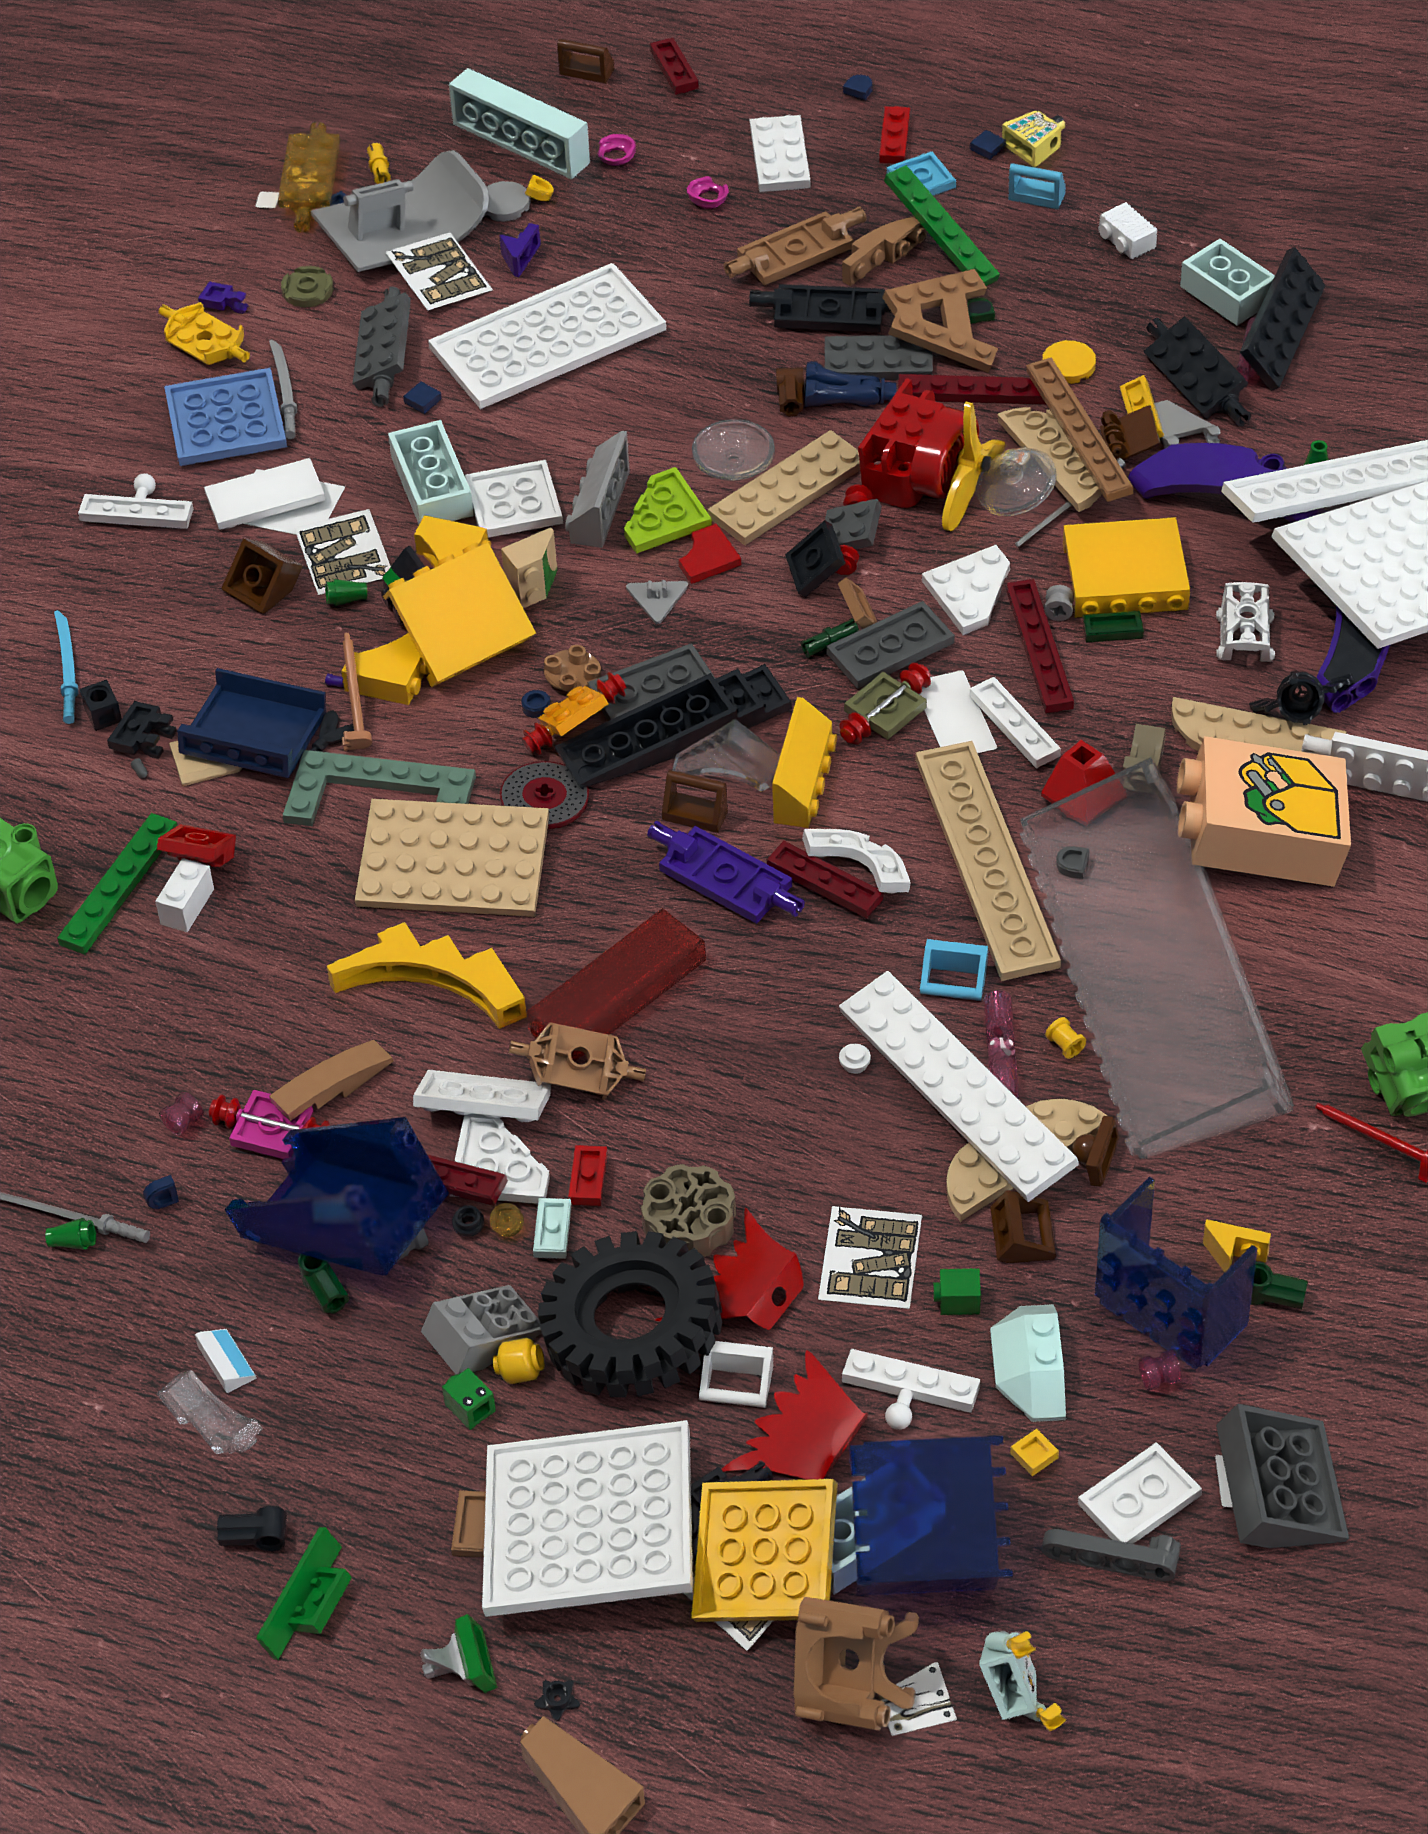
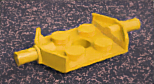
M201 302L178 310H173L165 304L160 306L158 313L168 319L164 329L167 342L207 365L228 358L232 359L233 357L242 362L249 360L250 353L240 348L244 339L242 325L239 326V330H236L204 312L203 303Z

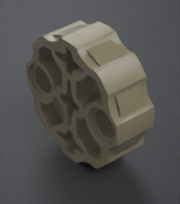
M684 1164L668 1167L665 1173L659 1177L650 1179L643 1190L644 1200L641 1206L642 1227L645 1236L648 1231L663 1233L666 1244L674 1236L685 1241L689 1251L695 1248L703 1257L709 1256L715 1248L727 1244L734 1233V1218L736 1216L735 1194L731 1184L724 1182L719 1177L718 1171L704 1165L699 1167H688Z

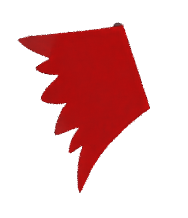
M745 1208L744 1223L747 1243L734 1240V1249L738 1256H713L715 1267L720 1274L714 1276L723 1312L720 1315L722 1319L747 1316L760 1327L770 1330L804 1288L802 1271L797 1254L773 1240L762 1229L749 1210ZM782 1287L786 1292V1298L776 1306L773 1303L772 1294L775 1288ZM663 1317L657 1318L655 1321H661Z
M806 1350L805 1366L808 1379L794 1374V1382L800 1394L784 1391L775 1392V1402L783 1414L767 1415L754 1421L769 1437H757L746 1441V1444L757 1450L739 1456L725 1465L722 1470L724 1472L749 1470L759 1461H763L765 1463L763 1468L768 1466L772 1472L795 1476L805 1480L825 1479L867 1420L868 1413H863L854 1404L816 1357Z

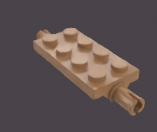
M860 206L843 214L836 213L830 216L827 211L737 248L738 258L724 263L725 273L727 276L729 275V278H734V276L749 270L764 286L852 249L851 244L854 240L848 234L847 229L866 222V214Z

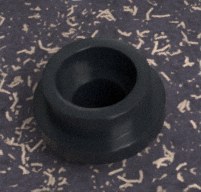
M470 1205L460 1207L452 1218L454 1231L465 1237L480 1233L485 1224L483 1214L476 1207Z

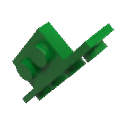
M319 1527L257 1635V1641L275 1660H279L294 1631L321 1634L352 1578L346 1569L331 1568L342 1546L326 1527Z

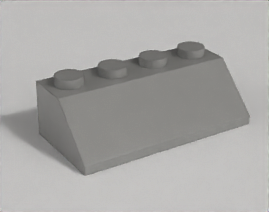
M620 431L597 446L593 458H589L587 461L586 477L581 478L579 496L575 495L573 499V513L568 515L566 519L565 529L570 534V543L600 548L604 546L630 472L627 431Z

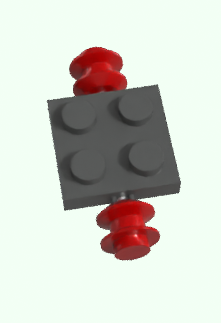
M863 485L848 487L843 501L844 506L829 509L826 513L825 520L833 525L845 560V564L835 572L840 575H850L856 571L859 554L855 549L873 546L882 506L878 499L872 500L873 494L871 490Z

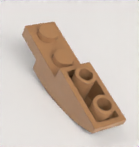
M909 217L881 226L862 236L851 244L852 254L842 262L843 282L852 286L874 267L880 265L883 260L893 264L905 256L917 244L923 242L927 231L915 217Z

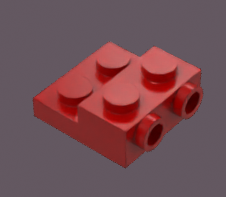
M180 824L158 838L157 850L167 851V855L177 857L179 860L184 858L191 861L204 862L212 867H221L234 858L236 835Z

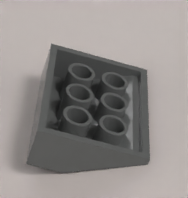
M1237 1404L1216 1424L1240 1543L1265 1548L1340 1543L1346 1542L1349 1539L1323 1421Z

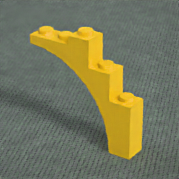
M405 922L378 933L379 944L367 947L358 953L327 965L330 986L335 993L355 986L381 981H410L444 988L470 1000L483 1010L499 1029L527 1017L525 997L492 948L464 959L449 935L432 940L420 947Z

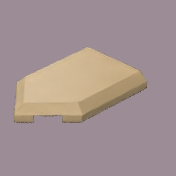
M178 741L169 743L182 787L234 774L242 769V767L180 754Z

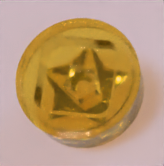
M499 1204L491 1212L490 1225L496 1233L503 1237L514 1236L523 1227V1214L513 1204Z

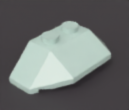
M1053 1304L1020 1306L990 1328L996 1388L1011 1403L1022 1410L1025 1416L1032 1422L1066 1420L1064 1366L1058 1313Z

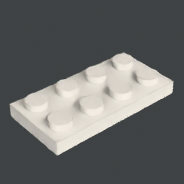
M800 115L750 119L759 192L810 188V175Z
M427 1070L413 1095V1106L423 1107L424 1110L432 1112L449 1110L459 1115L475 1113L484 1114L492 1119L510 1117L516 1118L520 1122L538 1121L551 1095V1084L542 1083L541 1086H537V1083L533 1081Z

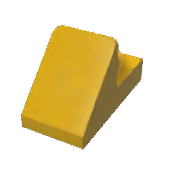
M1206 1219L1203 1244L1222 1270L1229 1275L1233 1256L1242 1257L1249 1261L1266 1263L1271 1233Z

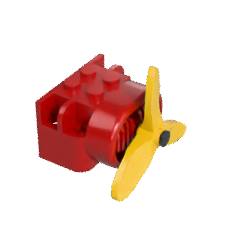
M906 378L858 446L861 483L871 490L873 494L872 500L878 499L879 502L902 508L915 506L923 495L936 499L947 498L942 515V527L944 530L953 531L957 528L974 494L980 473L988 472L991 463L997 460L1005 450L1006 443L996 439L981 445L979 441V423L975 416L973 403L966 401L964 411L935 402V395L932 390L926 389L920 397L913 396L912 380Z

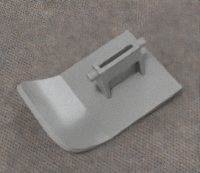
M452 150L442 152L436 156L412 181L401 182L397 179L352 190V195L343 197L344 203L311 210V215L356 271L360 272L393 264L385 253L387 251L450 232L455 240L460 242L483 219L488 210L489 195L483 180L459 153Z

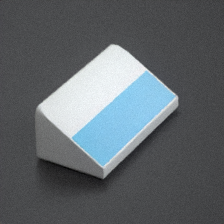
M227 1329L203 1331L195 1334L198 1348L226 1393L256 1379V1375Z

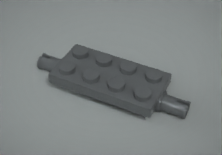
M389 287V294L388 289H385L384 301L375 306L367 307L361 311L353 385L358 390L365 387L373 388L372 403L377 407H383L384 404L387 405L389 403V390L393 387L394 375L402 372L404 368L411 298L406 292L401 294L400 290L396 287Z

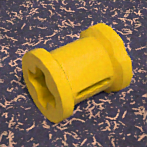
M1065 1017L1055 1020L1046 1030V1038L1051 1042L1054 1041L1062 1049V1055L1067 1059L1078 1055L1086 1046V1038L1082 1034L1078 1035L1070 1027V1021Z

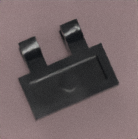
M134 701L108 738L109 749L133 755L136 754L138 749H141L149 757L159 759L164 752L163 747L156 746L160 737L157 734L149 733L152 729H155L163 737L172 739L177 732L176 727L170 726L174 719L173 715L162 714L158 706Z

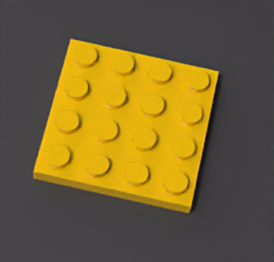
M834 1479L702 1483L691 1618L696 1622L798 1620L800 1603L804 1597L830 1601L838 1483Z

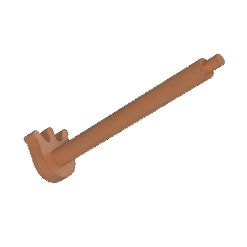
M344 633L343 649L354 731L343 732L342 744L344 751L371 746L372 735L370 732L364 731L353 641L350 639L349 633Z

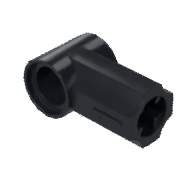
M265 1506L259 1508L256 1514L219 1515L217 1520L219 1546L255 1545L260 1550L270 1552L282 1549L285 1546L286 1511L277 1506Z

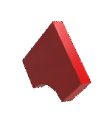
M717 523L692 532L693 548L687 555L678 559L680 569L691 584L742 565L741 557Z

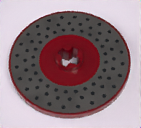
M540 761L525 764L512 771L502 783L500 801L502 806L548 808V829H555L574 822L583 814L589 801L588 786L580 788L564 764Z

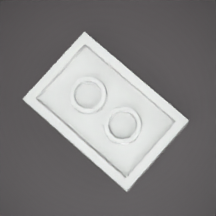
M1156 1442L1078 1497V1505L1112 1540L1134 1544L1199 1498L1202 1488Z

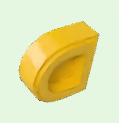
M532 175L525 194L540 201H549L554 188L545 179Z

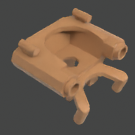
M804 1597L800 1603L796 1627L794 1668L796 1717L879 1731L881 1727H887L891 1711L884 1701L874 1700L876 1693L902 1709H911L915 1702V1690L912 1687L902 1689L890 1682L885 1674L883 1659L886 1649L891 1643L908 1637L917 1630L918 1614L916 1612H908L903 1621L894 1625V1617L889 1615L886 1610ZM846 1649L853 1650L858 1655L859 1664L856 1669L845 1667Z

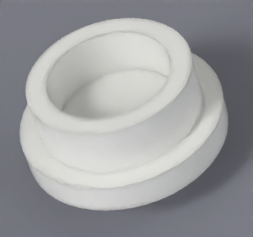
M849 1044L842 1048L839 1053L840 1064L847 1072L853 1074L863 1072L871 1060L869 1050L860 1044Z

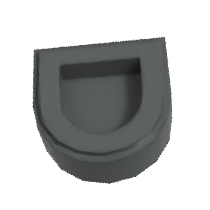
M1076 846L1062 848L1056 858L1058 871L1068 877L1083 879L1089 858V848Z

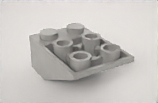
M511 1285L433 1302L421 1330L422 1334L455 1374H460L467 1368L475 1372L493 1364V1356L498 1354V1348L503 1342L530 1338L532 1340L542 1334L539 1319Z

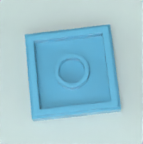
M932 151L887 167V173H890L907 165L932 195L956 188L955 178Z

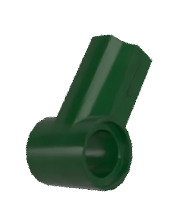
M319 1248L304 1250L298 1258L303 1285L310 1289L324 1313L330 1312L334 1314L342 1310L349 1301V1296L329 1265L326 1253Z
M1253 1262L1249 1263L1243 1271L1239 1295L1242 1300L1251 1305H1259L1268 1301L1302 1310L1308 1280L1274 1273L1266 1264Z

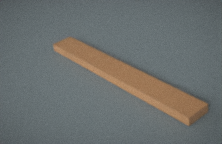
M1052 357L1026 365L1027 374L1106 501L1109 502L1133 494L1132 484Z

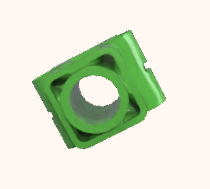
M0 818V913L18 924L32 913L40 910L55 895L58 883L51 857L41 850L36 828L33 825L24 823L13 827Z
M1428 1012L1420 1014L1406 1023H1389L1375 1027L1371 1033V1041L1364 1043L1361 1048L1369 1068L1368 1079L1374 1093L1377 1095L1382 1094L1391 1116L1404 1114V1116L1408 1117L1428 1112Z

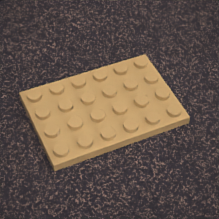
M372 799L355 895L356 907L535 917L549 822V809Z

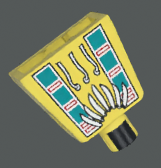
M1033 111L1002 124V138L1006 139V148L1031 166L1037 167L1059 149L1061 145V130L1065 128V122L1060 115L1049 119L1041 112Z

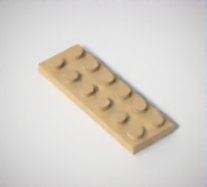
M830 430L710 507L708 514L712 521L743 545H747L859 472L858 450Z

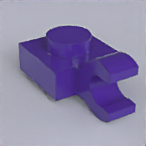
M208 282L198 297L199 303H203V307L224 310L226 306H229L233 311L242 314L249 307L248 304L242 303L246 293L241 291L234 292L231 285Z

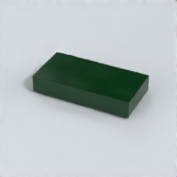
M1140 611L1083 615L1086 643L1142 639L1144 636Z

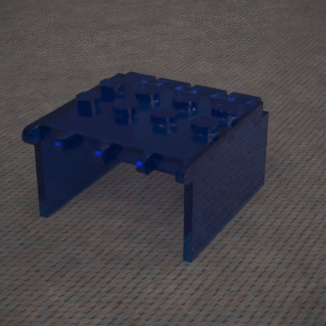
M1148 1177L1112 1214L1105 1213L1100 1220L1095 1296L1100 1299L1102 1306L1118 1317L1123 1314V1320L1143 1334L1149 1332V1338L1171 1353L1176 1351V1357L1192 1368H1201L1203 1364L1208 1367L1248 1325L1258 1248L1251 1245L1214 1284L1209 1282L1206 1285L1192 1275L1191 1268L1186 1265L1181 1268L1164 1256V1250L1159 1247L1153 1249L1149 1246L1155 1180Z
M1003 1436L863 1442V1445H849L848 1459L849 1465H851V1476H865V1481L852 1482L853 1511H867V1516L854 1517L855 1546H869V1551L856 1552V1596L992 1590L996 1588L998 1579L1013 1577L1012 1569L999 1570L997 1547L1011 1546V1539L1009 1537L997 1538L995 1512L1008 1511V1502H994L993 1477L1005 1476L1006 1468L992 1467L990 1446L1004 1444Z

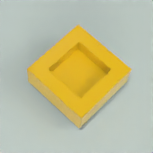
M1037 1428L1013 1444L1010 1450V1454L1031 1476L1040 1472L1059 1457V1451Z

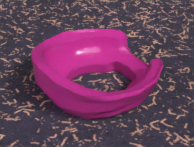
M612 134L599 141L598 156L608 165L618 166L628 163L636 151L635 141L627 135ZM621 150L626 153L620 159H610L604 156L606 152Z
M709 176L695 179L687 187V194L690 200L695 205L704 209H712L719 206L726 200L729 193L727 184L723 186L717 185ZM709 190L719 193L717 200L704 199L699 196Z

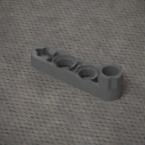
M1049 1529L1044 1534L1041 1551L1050 1559L1165 1582L1175 1577L1181 1544L1175 1541L1173 1537L1167 1535L1152 1537L1149 1547L1061 1529Z

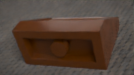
M565 39L558 40L559 75L607 83L615 67L614 60L606 47ZM572 51H573V52H578V53H583V54H588V55H593V56H599V58H597V57H592V56H587V55H582V54H577V53H572Z
M669 770L663 798L662 820L689 827L697 826L702 830L719 833L728 813L727 784ZM677 784L717 793L716 801L678 793Z
M1006 1190L990 1207L997 1260L1006 1263L1055 1259L1056 1250L1049 1202L1037 1197L1027 1202L1020 1193ZM1037 1213L1041 1244L1024 1240L1021 1214Z

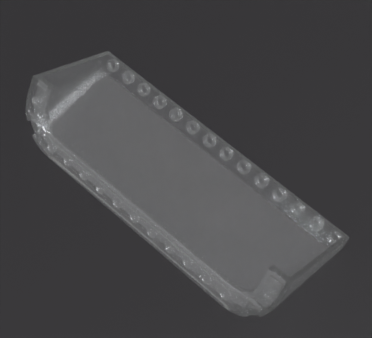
M1151 757L1020 819L1024 831L1020 832V836L1026 848L1031 850V853L1027 855L1034 871L1038 870L1039 873L1035 880L1040 891L1045 893L1047 897L1043 899L1044 906L1050 916L1053 915L1055 921L1051 922L1052 929L1058 939L1061 938L1063 943L1059 945V950L1065 962L1069 961L1071 967L1067 969L1068 976L1074 986L1077 985L1079 990L1075 992V997L1081 1009L1086 1010L1087 1015L1083 1016L1084 1023L1088 1031L1095 1036V1039L1091 1040L1095 1053L1098 1057H1102L1103 1063L1099 1065L1105 1080L1111 1083L1112 1087L1108 1089L1109 1096L1113 1104L1119 1106L1120 1112L1116 1116L1123 1131L1127 1130L1129 1136L1125 1139L1126 1146L1132 1156L1137 1155L1141 1160L1294 1111L1292 1108L1294 1104L1287 1082L1204 866L1192 865L1191 839L1178 837L1180 812L1176 800ZM1068 846L1089 848V858L1083 879L1068 877L1058 871L1056 858L1062 848Z

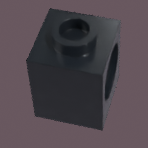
M107 679L80 688L84 709L95 731L118 724L121 721L119 704Z

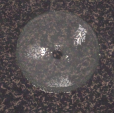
M740 419L722 420L705 427L697 434L692 445V456L697 467L705 474L725 481H740L758 475L771 464L775 454V445L771 434L754 422Z
M1016 448L1005 451L991 460L987 473H980L975 488L976 496L981 506L994 515L1014 516L1028 512L1041 504L1053 490L1057 478L1056 467L1052 459L1045 452L1035 448Z

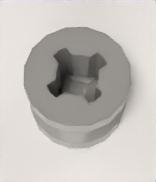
M1064 585L1050 587L1045 597L1044 611L1046 616L1054 621L1069 619L1073 612L1074 592Z

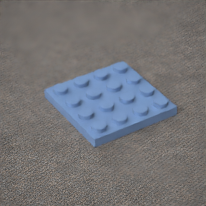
M271 368L164 386L179 466L287 447Z

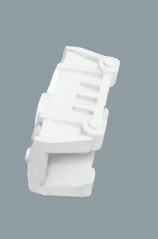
M1251 582L1226 583L1221 608H1218V611H1216V619L1220 622V646L1216 650V657H1218V660H1231L1233 649L1244 651L1260 650V661L1273 662L1275 651H1273V647H1270V623L1274 621L1273 609H1269V585ZM1233 591L1240 592L1242 597L1240 602L1233 597ZM1261 591L1260 600L1254 602L1252 596L1254 593ZM1243 612H1251L1255 616L1252 618H1244L1240 614ZM1240 627L1242 632L1240 640L1233 641V632ZM1255 629L1260 632V641L1255 639L1253 634Z

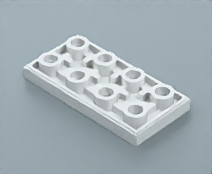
M310 458L204 487L219 530L233 528L239 524L261 520L268 516L286 513L293 509L312 506L326 501L324 491Z

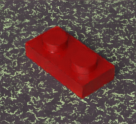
M575 1145L568 1199H571V1205L601 1206L608 1156L606 1146Z

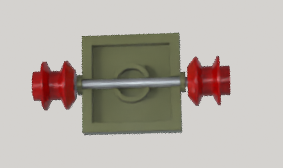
M911 663L908 670L901 671V683L885 672L879 674L844 703V711L849 716L848 720H842L839 725L842 738L848 743L859 745L862 742V737L870 736L872 729L887 740L890 739L927 708V699L919 694L922 692V687L927 688L931 685L929 670L922 664Z

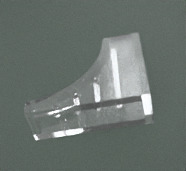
M735 719L676 754L672 770L695 776L714 775L729 777L747 783L762 792L772 786L781 754Z

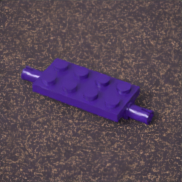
M655 821L654 825H651L648 829V838L668 847L667 855L659 863L661 872L757 924L774 906L781 908L794 917L798 916L797 912L800 913L802 911L805 901L787 892L792 887V877L699 827L694 826L689 833L680 830L676 832L661 824V822Z

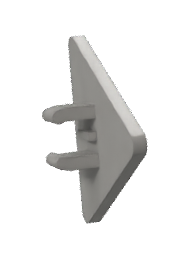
M649 580L646 583H628L626 585V590L655 624L662 623L688 588L687 581L666 582V580H662V582H652Z

